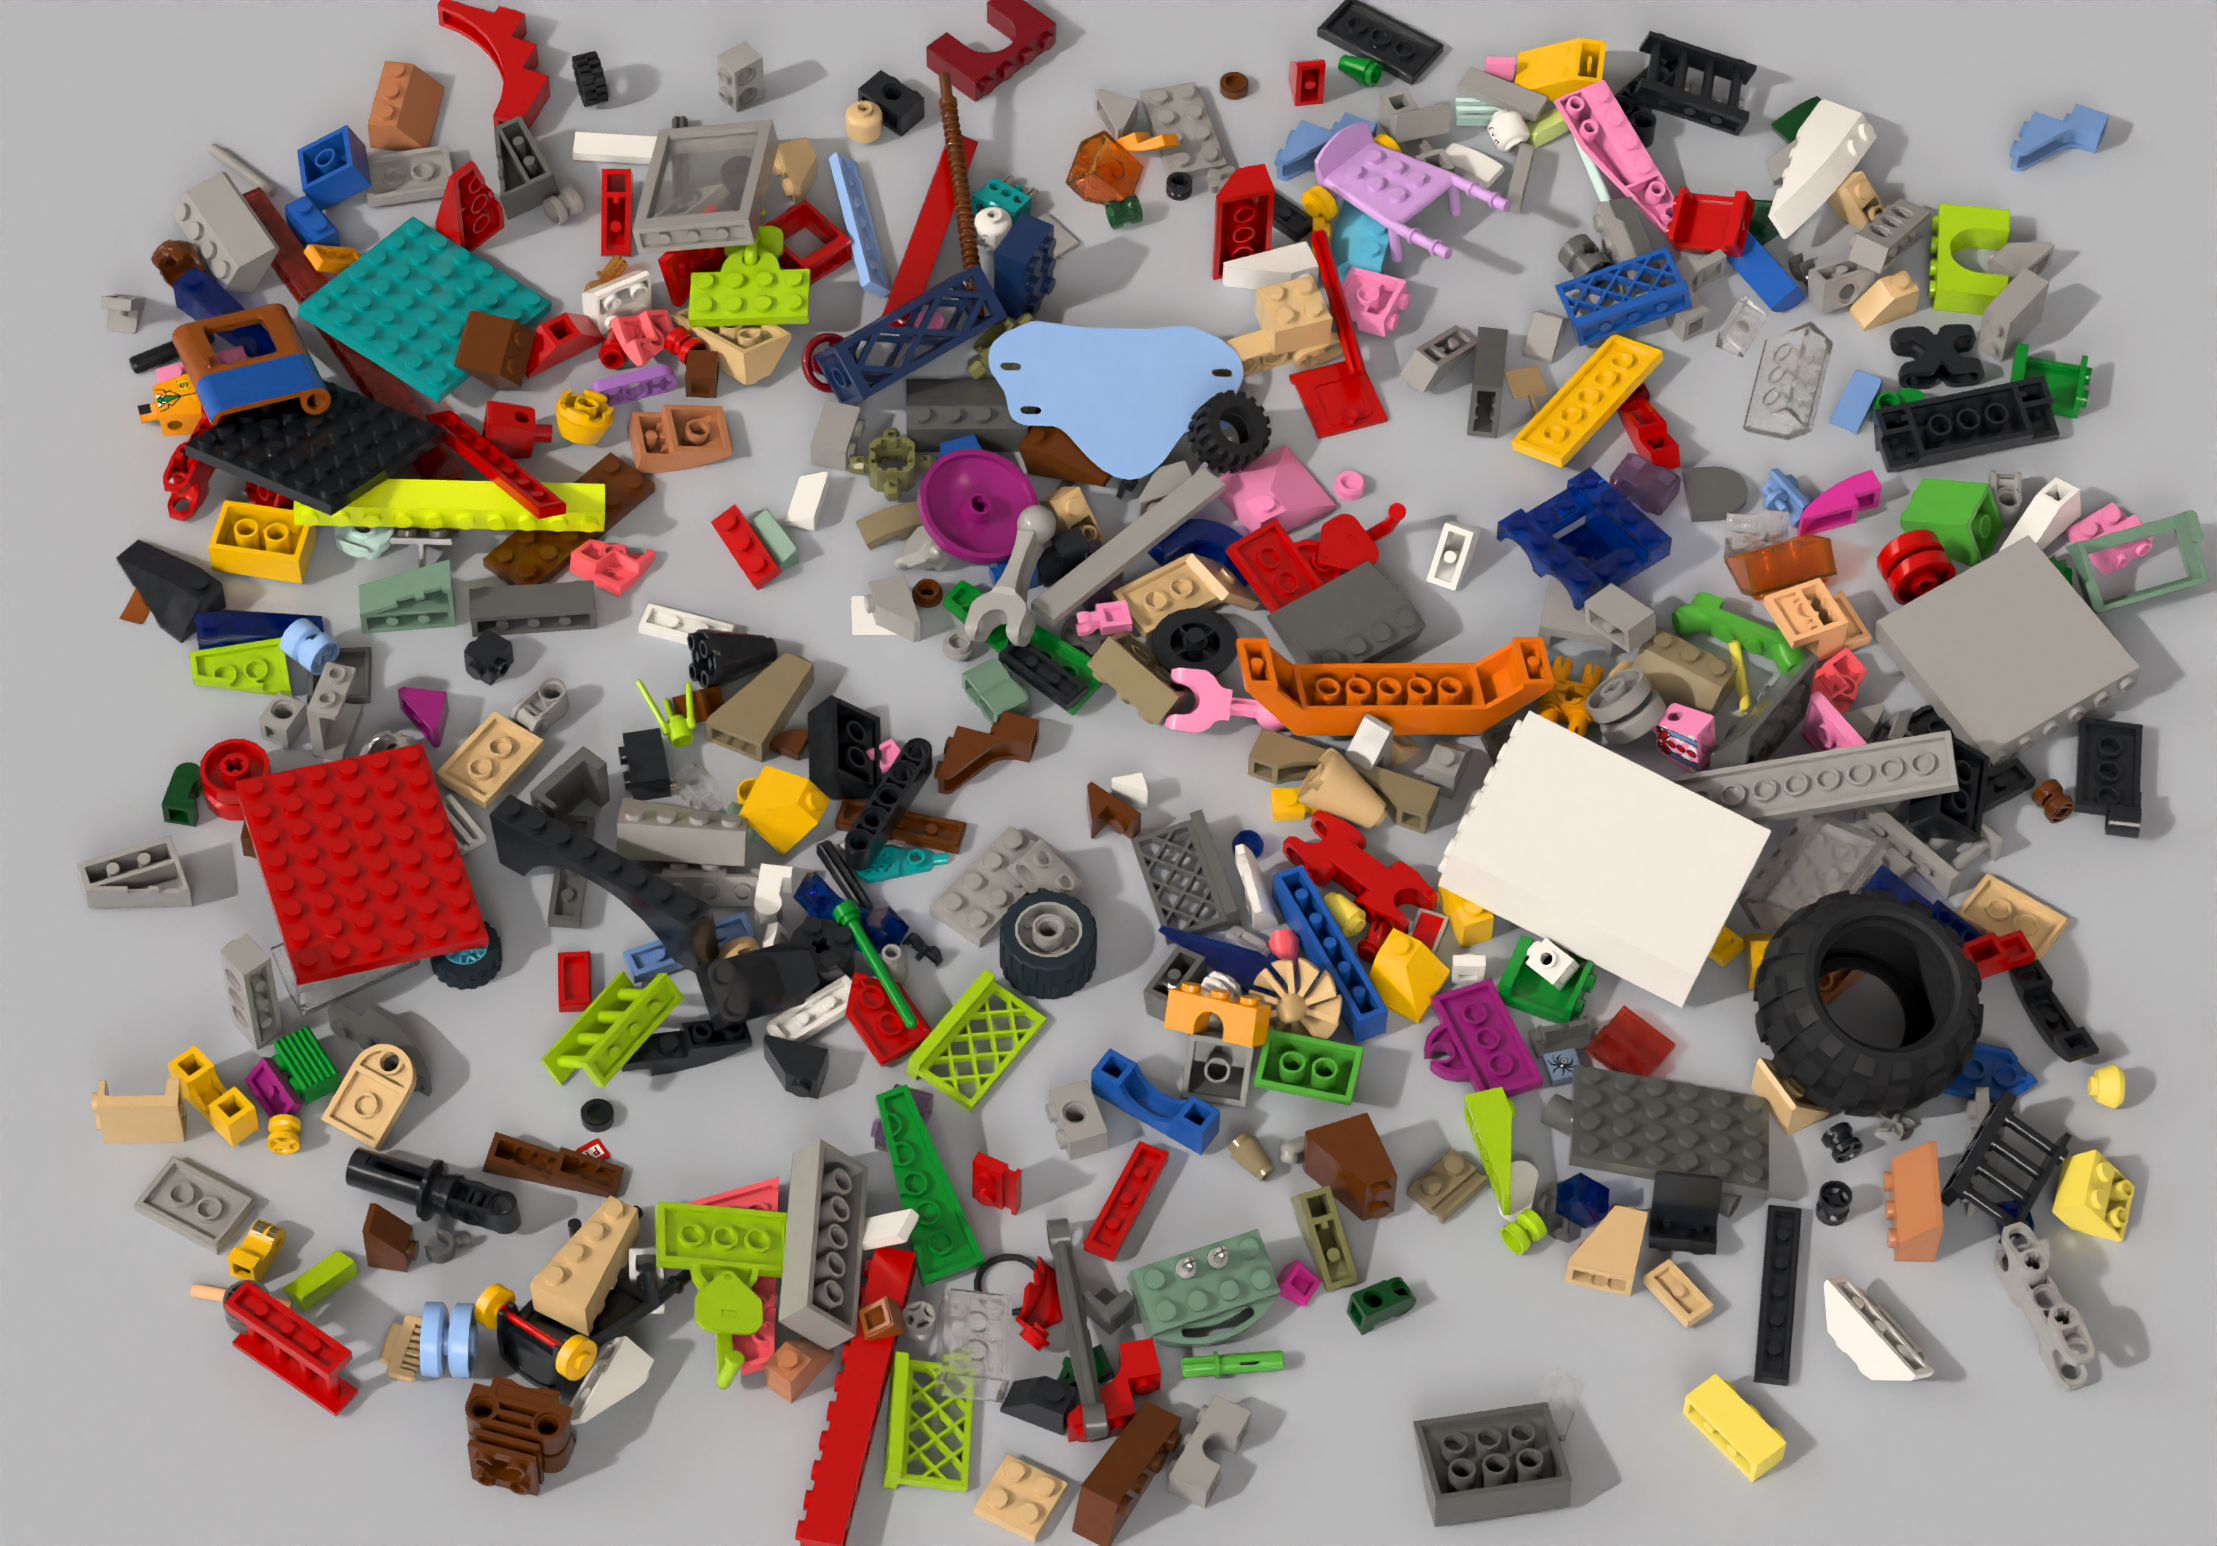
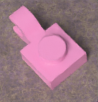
M1126 600L1096 604L1094 612L1082 611L1076 613L1078 623L1075 627L1078 636L1090 635L1099 628L1101 635L1116 634L1127 630L1132 632L1133 623Z

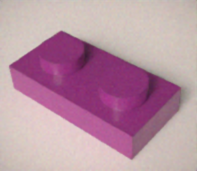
M262 1057L244 1080L270 1118L279 1114L295 1116L304 1105L272 1058Z

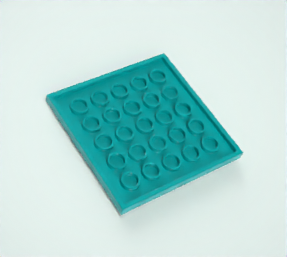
M412 216L298 306V315L439 403L471 377L466 372L454 367L469 311L513 319L530 328L551 311L552 302Z

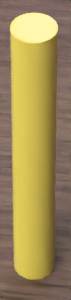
M1733 639L1728 645L1731 662L1738 667L1735 685L1740 713L1743 715L1752 704L1742 647L1737 640Z

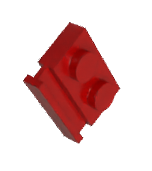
M978 1151L972 1161V1197L985 1206H994L1001 1210L1005 1206L1011 1209L1012 1215L1016 1216L1021 1207L1022 1170L1017 1168L1014 1172L1008 1169L1007 1163Z

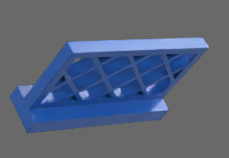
M1667 246L1555 285L1556 292L1574 329L1576 340L1580 347L1692 308L1689 288L1685 280H1682ZM1664 258L1666 261L1662 270L1650 267L1652 262ZM1629 270L1638 271L1634 280L1622 277L1623 273ZM1645 274L1657 277L1652 285L1640 282ZM1603 279L1610 281L1606 289L1594 286L1596 282ZM1664 279L1676 282L1663 288L1659 287ZM1617 283L1629 286L1624 295L1613 292ZM1575 289L1582 291L1578 299L1568 297L1565 294ZM1636 289L1648 292L1637 297H1631ZM1589 293L1601 296L1597 304L1585 302ZM1607 299L1619 301L1617 304L1603 307ZM1580 308L1592 311L1589 314L1576 318Z

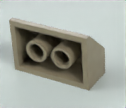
M1656 626V635L1641 645L1631 668L1638 667L1644 671L1651 682V689L1656 690L1666 704V709L1670 704L1677 703L1715 716L1734 690L1738 668Z
M1128 630L1108 636L1087 663V666L1093 670L1092 675L1103 684L1108 683L1116 690L1115 695L1121 701L1134 705L1139 710V716L1152 725L1165 723L1168 715H1174L1194 695L1189 687L1174 683L1171 680V672L1162 667L1153 652Z

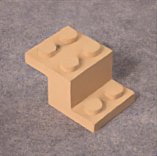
M1820 577L1764 597V606L1790 647L1794 649L1806 645L1810 655L1815 654L1819 657L1818 661L1835 656L1846 647L1849 650H1853L1870 644L1871 634L1843 591L1831 595Z

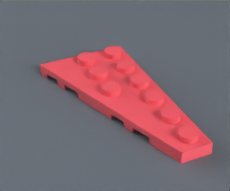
M779 1177L691 1201L687 1204L778 1212ZM758 1276L752 1288V1291L762 1301L763 1322L760 1329L752 1335L732 1334L733 1350L742 1353L745 1357L744 1364L739 1368L742 1376L764 1370V1364L775 1353L777 1277Z

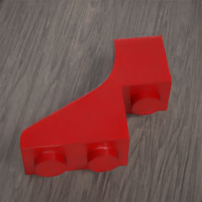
M1152 1338L1119 1344L1118 1362L1120 1370L1111 1382L1099 1390L1101 1403H1104L1108 1436L1118 1437L1136 1414L1132 1395L1144 1396L1160 1390L1161 1371ZM1082 1404L1069 1412L1067 1416L1068 1443L1075 1441L1090 1442L1094 1440H1086L1082 1418Z

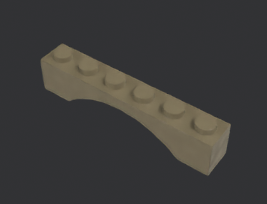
M1262 728L1249 755L1248 775L1276 785L1291 781H1302L1311 768L1315 770L1322 763L1318 759L1327 749L1315 746L1307 741H1300L1285 736L1280 732H1273ZM1340 753L1386 802L1384 810L1388 812L1387 814L1395 825L1422 834L1426 833L1438 807L1440 787L1432 785L1430 782L1420 781L1405 776L1400 772L1390 771L1375 766L1370 771L1366 770Z

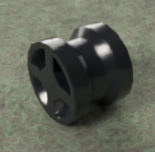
M1841 1122L1832 1126L1821 1138L1824 1146L1832 1150L1831 1156L1839 1164L1851 1160L1863 1149L1860 1139L1852 1135L1853 1129L1848 1122Z

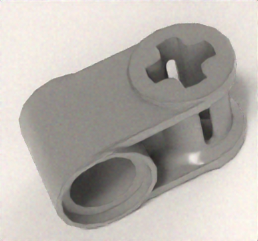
M1991 470L1988 483L2004 528L2014 526L2017 523L2022 502V473L2016 472L2015 475L1997 474L1996 471Z
M549 678L542 681L537 688L514 706L510 719L514 723H521L529 729V732L541 737L569 710L565 683L558 678Z

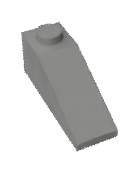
M1455 325L1416 348L1402 370L1400 377L1407 382L1410 388L1423 394L1435 387L1476 348L1477 341Z

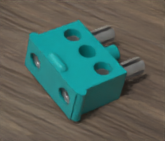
M1008 174L1002 181L993 177L978 192H973L972 212L977 214L987 207L1002 208L1011 216L1013 226L1022 212L1030 214L1031 201L1039 195V191L1037 188L1032 187L1026 193H1023L1020 185L1012 187L1011 185L1015 182V178L1011 174Z

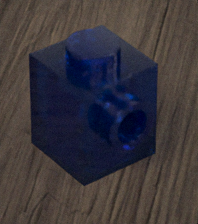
M1580 1172L1557 1184L1555 1212L1585 1229L1607 1216L1610 1189Z

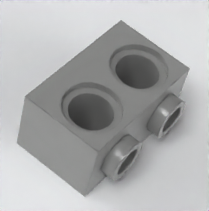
M744 41L717 56L718 96L725 105H729L737 113L764 98L763 57L751 45Z
M1042 838L1027 847L1006 868L1030 894L1053 891L1066 893L1068 896L1073 897L1085 885Z

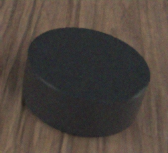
M604 1099L587 1101L581 1108L582 1125L591 1132L606 1131L614 1122L612 1105Z

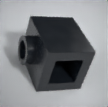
M487 628L475 641H471L465 648L466 672L473 679L481 680L491 686L499 677L501 678L507 673L510 665L514 662L512 643Z

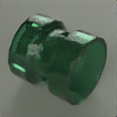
M1135 194L1125 196L1121 201L1113 199L1105 203L1106 216L1111 228L1114 230L1122 228L1125 223L1136 224L1143 220L1142 208Z

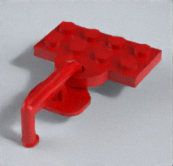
M1400 503L1392 504L1388 509V515L1385 520L1366 531L1354 516L1340 514L1323 524L1319 541L1304 539L1294 543L1277 519H1274L1229 545L1225 552L1268 611L1273 613L1341 576V571L1348 572L1367 561L1374 565L1379 558V550L1375 542L1394 531L1399 522L1406 516V508Z

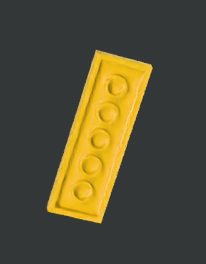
M1617 334L1610 336L1511 441L1513 450L1563 468L1664 360L1663 351Z

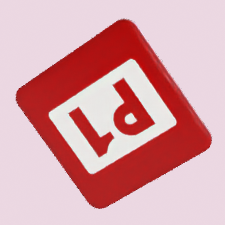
M598 1138L576 1149V1152L603 1161L610 1157V1154Z

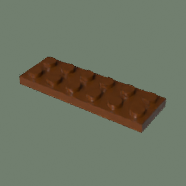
M610 452L574 482L605 484L604 532L517 530L483 558V565L510 586L547 583L570 564L572 551L589 539L598 540L655 492V483Z

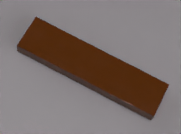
M843 798L835 822V829L848 832L867 803ZM906 811L888 840L897 839L905 841V844L959 855L967 830V823Z

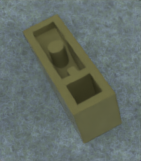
M1330 1185L1291 1197L1290 1200L1300 1232L1326 1292L1359 1282Z

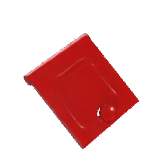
M1346 360L1289 375V381L1291 384H1294L1318 439L1385 423L1388 420L1366 370L1364 375L1352 377L1349 375Z

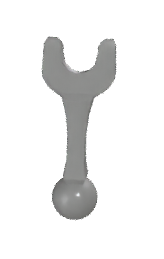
M1032 505L1020 513L1017 520L1015 545L1002 576L992 591L976 598L969 608L964 628L970 641L984 642L988 639L993 629L999 625L1007 624L1005 631L1013 646L1025 647L1030 642L1036 627L1034 615L1027 607L1030 581L1037 562L1045 550L1043 543L1049 541L1056 531L1055 516L1048 508L1041 505Z

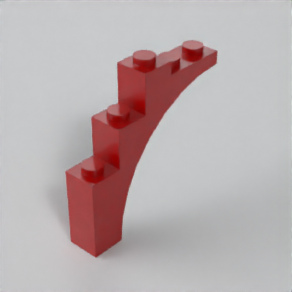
M440 0L437 4L439 25L458 32L476 43L489 55L499 70L503 81L501 99L493 114L494 127L521 115L527 128L530 130L550 97L549 76L535 71L539 65L537 44L523 40L527 34L525 13L498 6L496 11L492 13L458 1Z

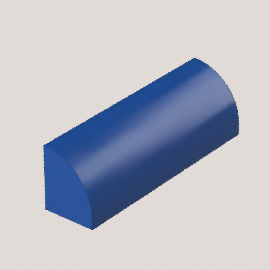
M1749 231L1742 257L1727 256L1726 260L1773 312L1787 311L1806 298L1796 283Z

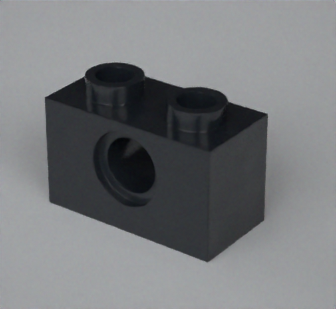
M882 70L858 88V101H870L877 104L882 111L883 125L901 137L924 118V97L919 92L908 88L897 78L888 75Z

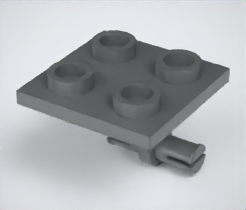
M451 528L397 529L390 537V544H419L420 568L426 566L427 545H452L459 537V530H451Z

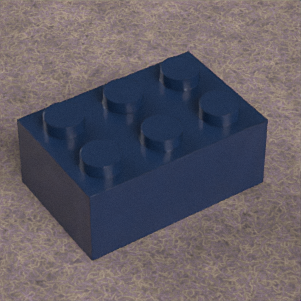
M1023 212L994 251V292L1007 316L1015 320L1027 313L1035 315L1040 309L1043 298L1046 294H1051L1056 283V279L1053 278V270L1056 265V259L1054 258L1056 246L1054 225Z

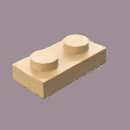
M1670 1259L1644 1276L1643 1284L1686 1329L1713 1311L1714 1305Z

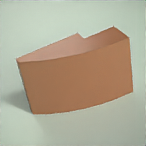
M664 405L662 412L631 413L627 431L635 469L640 473L686 470L707 465L732 455L722 406Z

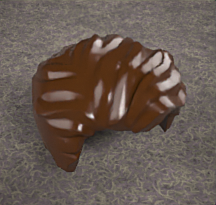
M169 239L157 247L151 257L153 265L159 269L163 280L172 288H176L180 282H188L193 286L198 285L205 278L206 269L197 247L188 241Z

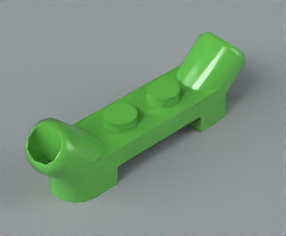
M1699 592L1694 596L1691 604L1676 607L1672 614V625L1679 636L1703 632L1725 643H1730L1733 639L1737 640L1741 647L1748 652L1774 661L1781 675L1806 659L1803 654L1806 645L1792 649L1779 628L1775 631L1723 610L1724 599L1715 595Z

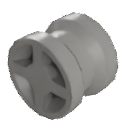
M913 1301L906 1305L902 1313L906 1330L903 1335L912 1343L921 1344L931 1340L936 1331L935 1309L925 1301Z

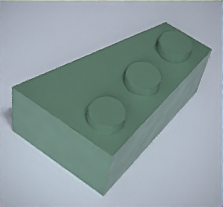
M450 559L359 585L362 633L456 627L455 598Z

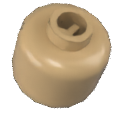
M858 101L848 107L845 112L846 133L848 137L861 144L873 142L880 137L883 131L882 111L877 104L870 101Z

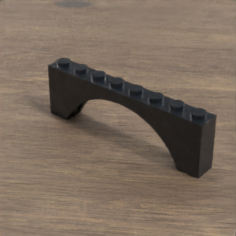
M511 794L489 815L499 863L522 876H525L535 867L553 866L572 871L591 880L628 906L654 932L673 960L694 973L696 967L713 962L719 955L711 905Z

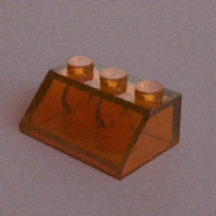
M1808 533L1723 556L1724 562L1741 594L1751 596L1753 600L1764 599L1765 596L1770 595L1773 591L1784 590L1819 577L1825 583L1828 581V576L1837 574L1830 538Z

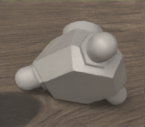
M922 525L917 527L905 542L904 554L895 558L894 565L899 570L908 567L922 570L934 568L936 571H939L949 563L952 555L940 548Z

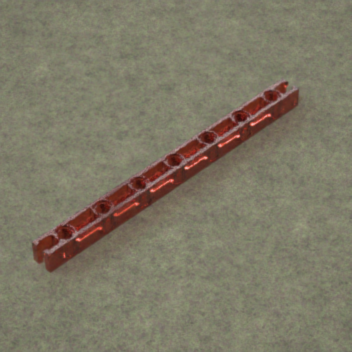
M258 187L242 195L280 247L270 265L298 305H300L326 285L328 280L322 272L314 268L304 254L305 249L263 190ZM313 325L364 397L382 402L391 408L407 412L411 416L428 421L396 376ZM444 442L412 462L424 480H463L459 477L464 474L463 468Z

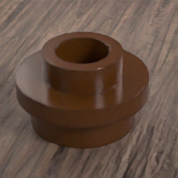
M922 579L913 588L912 598L918 606L932 608L942 601L943 590L935 580Z

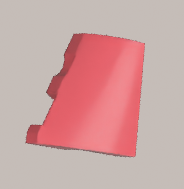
M667 309L645 310L639 315L617 316L609 321L622 349L637 367L646 365L653 356L663 349L667 335L674 329Z
M589 539L571 552L569 572L586 581L593 580L594 585L620 597L648 569L655 559L656 551L647 549L644 555L627 552V545L607 544L603 541Z
M1846 647L1826 661L1816 671L1812 694L1820 691L1840 714L1848 712L1851 704L1856 699L1858 687L1863 681L1867 669Z

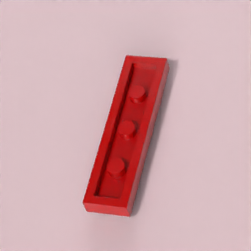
M1142 1141L1138 1142L1084 1241V1251L1112 1262L1115 1261L1169 1161V1152Z

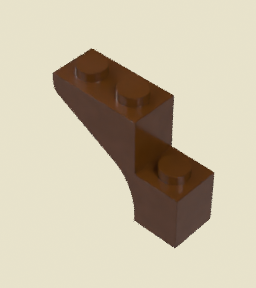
M1003 711L999 723H993L990 734L957 726L953 737L948 736L946 740L944 760H939L935 768L934 779H938V793L952 794L986 767L997 761L1019 760L1030 763L1039 740V720Z

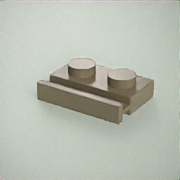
M1452 1149L1408 1187L1407 1195L1429 1214L1437 1216L1439 1222L1443 1224L1487 1185L1488 1177L1486 1175L1482 1176L1473 1164L1456 1150Z

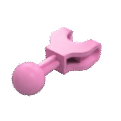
M1175 668L1171 670V680L1176 684L1189 687L1194 693L1195 704L1193 709L1187 714L1168 715L1165 719V727L1167 729L1200 733L1210 728L1216 721H1229L1230 715L1256 718L1262 728L1270 731H1280L1286 728L1256 699L1233 697V690L1220 686L1210 672L1188 668Z

